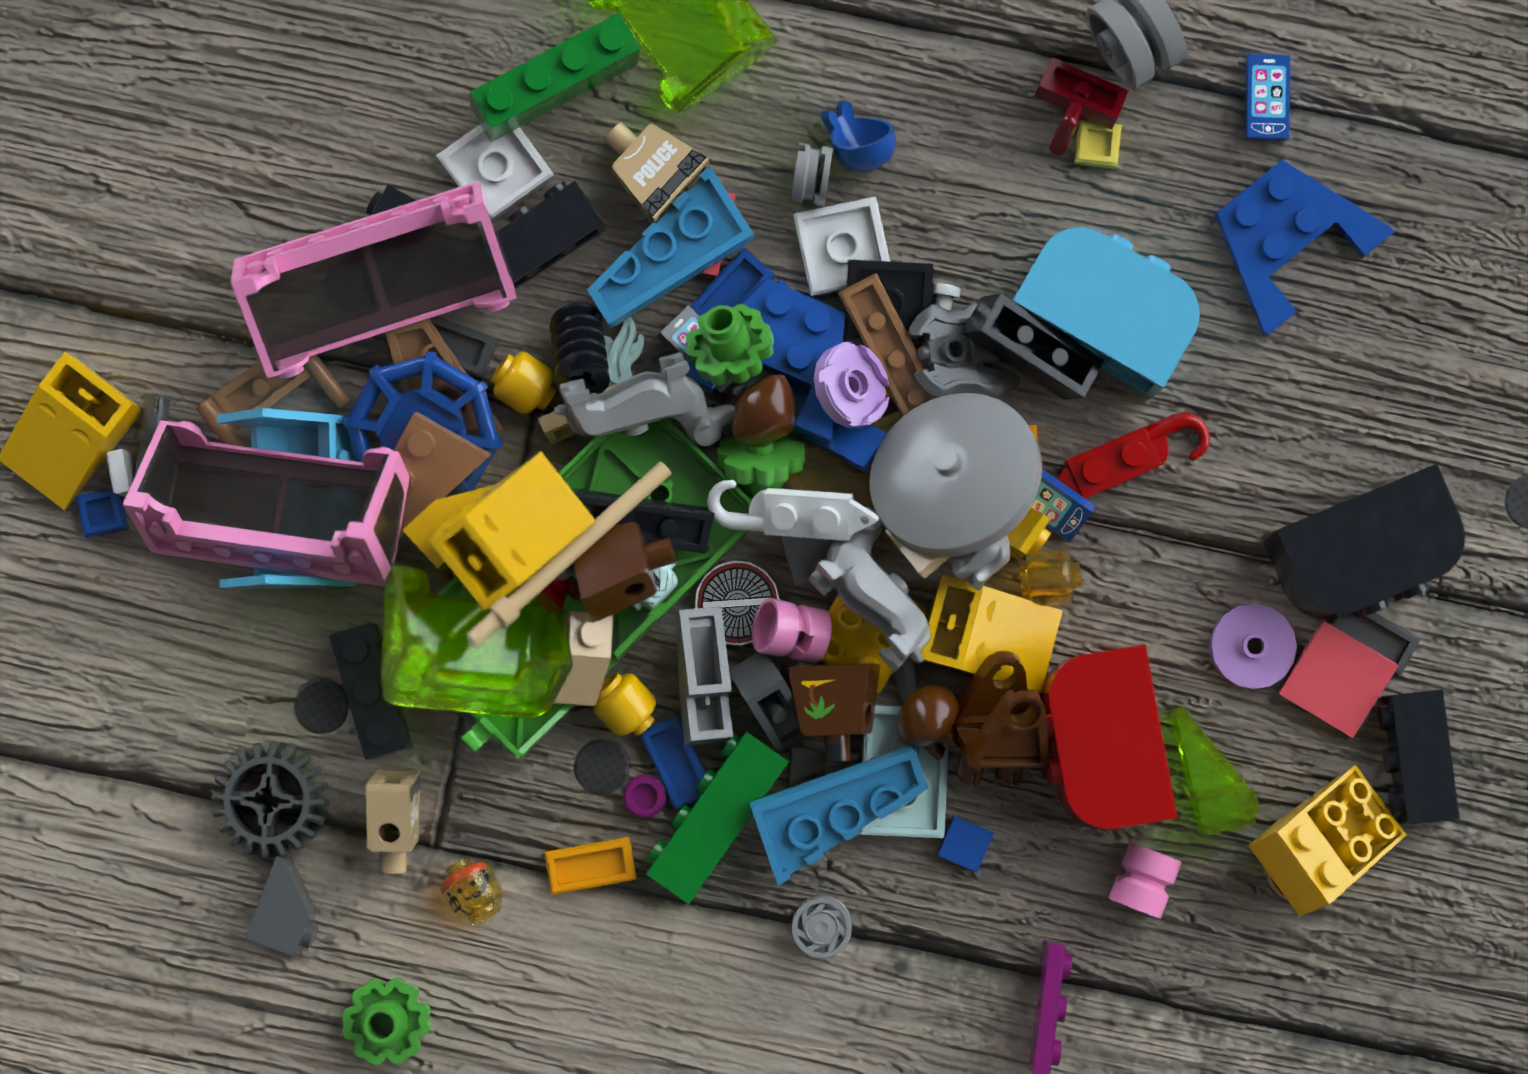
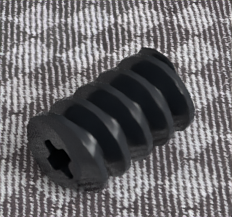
M587 302L567 304L558 309L551 317L549 329L551 333L555 379L557 386L560 388L559 384L583 378L585 388L589 390L590 394H601L608 388L610 383L609 365L605 348L606 342L602 324L603 319L601 312Z

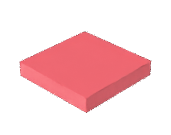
M1322 620L1279 688L1278 694L1353 738L1399 665L1325 620Z

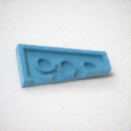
M710 165L699 175L700 179L672 203L673 207L657 223L653 222L642 233L643 237L629 251H624L587 289L610 328L620 324L756 239Z
M909 745L749 802L777 885L779 886L790 879V874L804 865L808 864L810 866L824 857V852L844 839L847 842L861 833L860 829L875 819L884 818L927 790L928 786L914 746Z

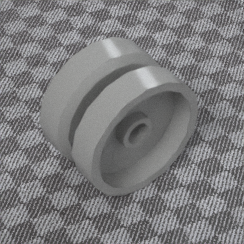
M1100 0L1086 11L1087 23L1100 53L1118 79L1130 89L1135 90L1150 81L1155 75V66L1168 70L1183 61L1187 56V46L1182 30L1165 0Z

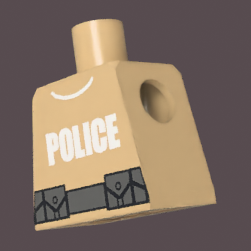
M620 122L605 138V142L620 155L611 166L613 175L651 223H657L673 207L672 203L684 191L687 192L700 179L699 175L709 166V159L652 123L637 137Z
M377 769L366 784L367 849L371 852H380V872L400 874L406 872V852H411L418 842L420 770ZM388 823L394 824L399 831L391 829Z

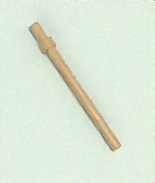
M661 461L657 463L601 513L592 525L544 564L509 597L502 596L489 607L491 613L466 634L471 644L478 648L502 626L505 628L510 626L520 617L519 611L665 481L671 475L669 468Z

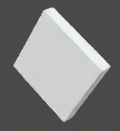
M480 124L436 155L458 187L477 181L481 182L493 221L555 178L553 172L520 127L491 142Z
M876 196L793 214L811 298L837 293L846 289L847 259L890 261Z

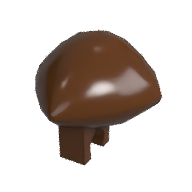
M768 375L749 386L748 389L744 387L735 399L737 405L733 414L732 432L737 444L763 445L784 438L794 431L796 421L795 398L785 375Z
M936 684L918 687L904 701L898 714L896 724L898 740L907 745L922 746L936 761L943 758L946 750L939 742L947 743L953 751L959 748L960 745L954 735L952 726L960 706L953 692L945 686Z

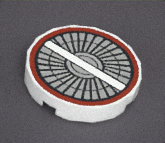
M734 560L717 565L704 576L696 591L695 609L721 607L726 644L742 646L753 643V622L760 604L768 598L779 600L780 598L775 582L765 570L751 562Z

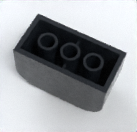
M1435 464L1265 534L1261 538L1283 590L1296 608L1315 617H1333L1353 612L1355 618L1389 607L1387 598L1392 596L1396 602L1430 590L1427 582L1444 575L1459 561L1465 546V529L1438 464Z

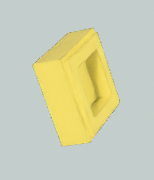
M1080 120L1077 129L1074 164L1116 169L1122 125L1115 124L1111 130L1092 121Z

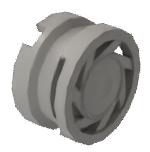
M800 142L799 149H805V151H798L791 202L802 203L804 199L813 200L814 205L825 207L833 147L822 146L821 149H813L810 144ZM820 158L825 159L821 189L820 193H816Z
M817 895L809 897L799 905L794 914L792 922L794 941L803 952L811 957L827 958L835 956L846 947L851 938L852 920L850 912L841 901L833 896Z

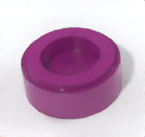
M651 775L634 777L627 783L623 793L624 804L628 811L641 818H649L658 814L663 809L667 797L662 782Z

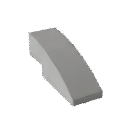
M721 607L679 610L677 615L678 675L684 746L727 742L733 737L728 694L732 690Z

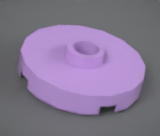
M843 342L824 351L817 361L814 374L816 396L823 410L834 422L846 428H862L880 419L887 409L889 397L885 398V387L889 386L888 376L879 358L869 348L863 345L856 346L850 344L852 342Z
M1254 603L1235 607L1222 615L1213 629L1209 648L1212 663L1223 678L1236 686L1257 689L1271 686L1285 677L1294 664L1297 644L1294 630L1285 616L1272 607ZM1251 638H1255L1261 643V650L1257 654L1250 653L1247 648L1248 641Z

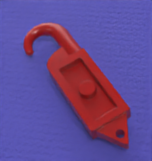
M1186 412L1173 414L1066 460V467L1057 480L1086 499L1160 467L1166 462L1169 454L1166 436L1178 430L1190 428L1197 434L1198 445L1189 454V459L1195 461L1203 456L1208 449L1210 441L1209 430L1204 421L1194 414Z

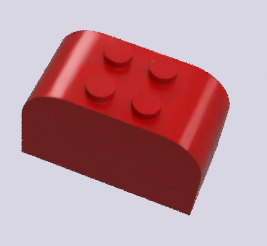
M1146 644L1085 654L1069 658L1056 665L1045 678L1040 699L1045 707L1050 755L1048 768H1044L1048 784L1055 785L1057 797L1064 810L1075 820L1102 829H1117L1177 818Z

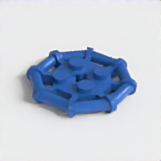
M427 352L425 356L383 367L379 365L372 367L369 370L370 377L350 413L343 418V425L348 429L357 462H362L364 452L371 449L366 430L376 431L377 438L380 437L382 447L394 450L412 415L418 412L492 454L446 497L475 490L478 481L497 448H502L503 441L502 438L498 437L485 390L488 386L485 382H478L437 357L435 352ZM423 374L421 388L399 393L392 384L394 381ZM434 376H437L465 394L456 401L452 400L433 388ZM382 391L389 399L385 409L378 420L367 418ZM470 401L480 435L468 434L466 429V419L462 414L461 408Z

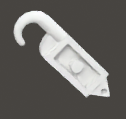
M723 480L714 485L707 499L708 510L714 512L713 520L722 527L731 530L764 532V535L849 541L854 533L875 524L879 519L878 515L854 501L853 494L767 488L760 491L752 499L748 514L726 511L721 506L720 496L725 490L735 488L736 482L734 480ZM863 516L868 517L869 521H865Z

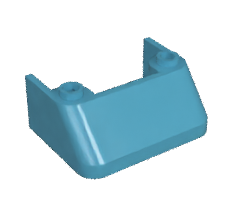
M269 408L217 415V424L251 426L252 448L357 462L348 429L343 425L345 415ZM278 479L279 501L283 483L282 479ZM292 481L282 535L332 541L335 531L347 530L350 521L355 522L363 508V490ZM253 568L254 576L220 579V588L237 589L329 588L357 584L356 582Z

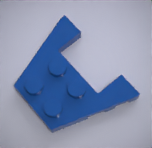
M1284 160L1278 162L1215 214L1232 261L1237 266L1245 286L1244 291L1248 302L1252 304L1258 319V327L1264 337L1297 312L1273 283L1270 276L1323 232L1334 225L1361 258L1394 233V230L1384 222Z
M767 279L743 303L749 308L760 311L764 323L770 326L774 336V343L772 345L774 353L770 358L761 361L762 369L776 375H785L787 380L810 389L795 421L794 430L829 445L832 440L834 421L823 410L816 396L814 374L816 363L822 353L842 343L845 312ZM687 359L689 372L685 375L697 381L703 390L712 393L716 385L710 381L702 380L696 367Z

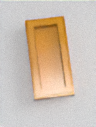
M630 836L544 852L552 895L637 879Z

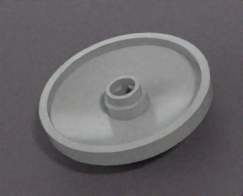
M957 393L941 396L914 408L888 431L876 451L871 466V500L877 515L888 531L899 542L914 551L940 557L961 556L977 552L998 542L1009 534L1030 510L1041 482L1042 458L1040 449L1026 421L1008 404L996 398L975 393Z

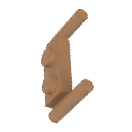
M297 332L291 338L299 336L301 333ZM316 354L309 357V361L303 365L304 370L301 373L285 379L279 378V375L267 378L261 360H259L197 406L196 409L223 444L247 447L236 433L243 426L217 424V415L269 408L311 376L337 410L350 402L351 399Z

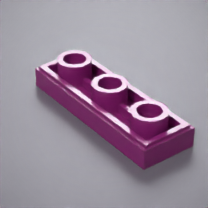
M1045 940L1029 1063V1069L1033 1074H1051L1052 1065L1059 1066L1062 1041L1055 1039L1057 1022L1064 1023L1067 997L1060 996L1062 978L1069 979L1071 975L1072 953H1066L1065 945L1059 941Z

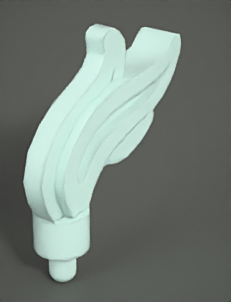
M631 317L623 321L622 329L615 341L608 336H604L610 375L608 387L615 384L618 385L633 377L631 366L639 359L644 349V337L642 334L638 336V341L634 343L637 332Z

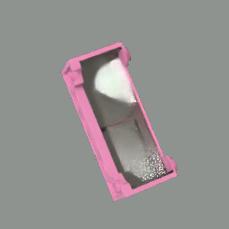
M480 181L234 259L231 277L233 290L267 378L277 375L281 379L293 377L304 370L303 365L309 361L310 356L474 304L477 308H484L486 312H495L507 307L510 304V300L516 299L514 284Z
M160 420L123 506L151 553L388 587L394 572L410 476L400 453L385 447L365 451L362 462L208 442L201 429L191 422L180 421L176 423Z

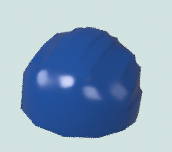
M839 100L836 106V115L833 111L821 112V119L829 131L834 153L838 157L840 165L847 171L872 172L891 159L896 148V138L892 124L875 118H854L852 103Z

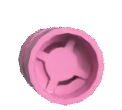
M774 598L765 599L760 604L753 622L752 642L754 648L762 654L777 657L787 655L792 660L811 664L818 663L824 657L830 643L832 631L831 618L829 613L821 608L807 605L796 606L792 602Z
M1129 842L1121 865L1126 870L1125 874L1116 876L1108 899L1161 919L1169 899L1165 887L1175 883L1182 862Z

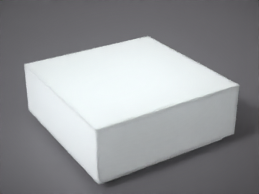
M123 449L109 451L106 458L113 493L126 498L135 474L132 453Z

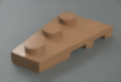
M429 318L385 332L394 363L422 357L427 352H435L439 359L467 375ZM423 374L399 380L402 392L421 388ZM434 376L433 388L452 400L456 401L465 394L437 376ZM470 401L461 408L462 414L466 419V429L468 434L480 435ZM492 412L497 432L502 431L504 428Z
M418 412L412 415L393 450L400 453L410 476L399 539L405 534L403 529L433 501L445 498L492 455ZM371 491L355 522L363 523L374 495L373 491ZM387 493L373 530L377 539L390 545L398 496Z

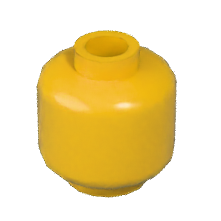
M521 351L514 356L508 353L502 359L490 379V382L494 384V396L522 415L531 413L536 407L543 411L556 393V389L551 386L554 377L552 369L525 351Z
M615 672L603 681L596 706H593V712L614 735L625 736L632 732L635 736H638L646 731L655 720L651 714L656 706V698L636 675L630 673L620 675L618 672Z

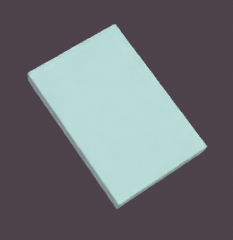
M875 705L871 734H862L861 763L909 746L897 738L896 724L901 707ZM939 742L946 748L943 758L939 761H936L922 746H914L928 789L884 818H877L861 828L860 835L944 838L949 748L947 743Z

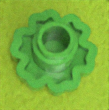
M738 304L733 308L726 305L713 307L698 318L699 328L690 331L686 336L687 345L685 351L690 363L696 367L702 380L710 381L715 385H723L730 378L736 383L746 382L750 377H754L762 371L761 361L770 358L774 353L772 346L774 336L770 326L764 323L759 310L749 308L744 304Z
M795 432L777 441L758 446L737 444L735 437L724 438L720 441V446L717 449L718 467L725 470V477L727 479L742 484L748 497L753 499L760 491L767 488L780 489L784 482L789 479V473H797L803 469L805 445L797 441V433Z
M400 977L391 979L387 984L381 979L374 978L353 992L352 1000L354 1005L346 1008L342 1013L344 1023L342 1033L346 1039L356 1041L354 1053L357 1057L366 1059L375 1066L380 1065L387 1058L392 1063L398 1065L420 1051L421 1041L419 1038L425 1036L431 1030V1021L429 1019L431 1009L427 1003L417 1001L419 989L416 985L407 983Z

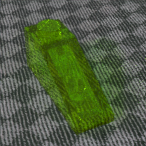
M1183 707L1167 709L1198 834L1207 836L1256 824L1254 813L1259 812V804L1253 787L1247 788L1246 781Z

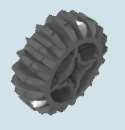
M272 741L266 755L262 743H255L252 747L254 758L245 749H240L237 751V758L241 763L240 766L231 760L224 763L225 769L232 774L231 777L216 776L215 782L225 786V791L212 793L211 799L215 801L223 800L224 808L215 809L212 811L213 817H223L226 815L228 821L221 824L218 829L220 833H226L232 829L236 831L229 842L232 846H238L244 839H247L244 847L245 854L252 855L260 844L261 857L270 858L273 852V845H275L277 854L284 857L288 855V841L298 851L304 848L303 840L300 837L301 833L309 839H314L317 836L316 831L309 825L310 822L315 824L325 823L326 818L321 814L315 813L316 807H328L330 801L327 799H317L316 792L327 790L328 783L314 784L312 779L322 772L319 766L313 767L308 771L304 769L310 762L311 756L304 753L294 761L296 746L288 745L281 756L280 743ZM266 764V774H262L259 787L254 791H239L245 777L255 768ZM280 766L288 769L297 778L303 795L289 793L284 788L282 782L283 775L279 774ZM270 787L272 788L273 796L279 797V799H288L290 802L272 806L274 811L271 812L269 811V804L262 803L261 800H252L251 797L269 794L268 788ZM238 804L250 806L258 814V825L261 826V833L253 830L244 821ZM287 808H302L297 822L288 831L275 836V825H279V818L282 812Z

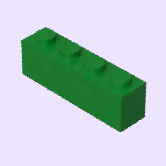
M617 13L470 91V107L489 140L493 142L637 65L641 48L620 13Z
M745 732L742 738L733 734V737L719 754L726 759L717 773L709 769L695 788V791L701 794L700 798L692 809L685 804L670 824L676 830L667 844L659 840L645 859V862L651 865L646 875L687 904L692 901L752 815L749 802L765 797L789 762L748 732Z

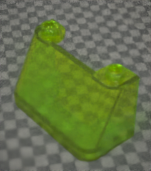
M587 0L599 11L605 9L610 12L616 11L620 13L626 25L664 74L659 80L661 86L659 94L662 100L671 109L677 110L679 113L690 110L763 56L776 44L773 32L749 0Z
M391 566L385 579L381 664L382 694L387 702L397 706L519 718L537 717L546 713L552 707L574 666L563 610L548 614L532 599L519 611L520 617L507 628L502 626L481 646L476 648L467 639L466 634L491 613L489 608L484 610L477 600L472 598L428 594L430 585L426 573L413 567Z

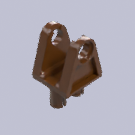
M1010 651L995 652L982 662L958 699L960 708L952 727L962 751L954 777L957 782L965 786H970L972 775L974 776L973 786H978L982 781L984 768H997L994 774L995 779L1006 786L1011 785V779L1014 775L1013 785L1017 786L1022 781L1024 768H1048L1049 765L1045 707L1035 690L1028 691L1026 671L1019 657ZM1009 665L1013 667V673L1009 678L1003 681L993 680L994 675L1001 670V666Z

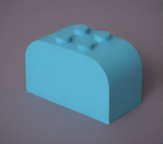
M1074 227L1059 232L1045 244L1012 301L1103 359L1104 363L1100 368L1101 370L1146 396L1154 397L1165 387L1197 330L1200 312L1193 290L1184 280L1169 272L1171 266L1153 255H1148L1147 258L1132 250L1134 246L1130 241L1117 234L1112 233L1108 237L1097 230L1086 227Z

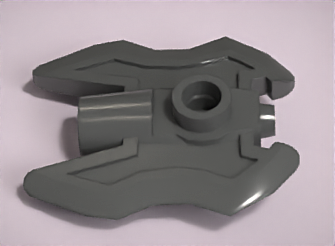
M973 302L960 310H946L931 304L917 315L909 328L908 334L911 338L924 337V342L918 348L917 356L919 360L923 361V365L928 368V371L924 369L915 372L914 378L926 392L936 398L957 393H975L998 398L1018 386L1020 382V377L1016 374L985 367L986 365L997 364L1000 359L961 334L978 303Z

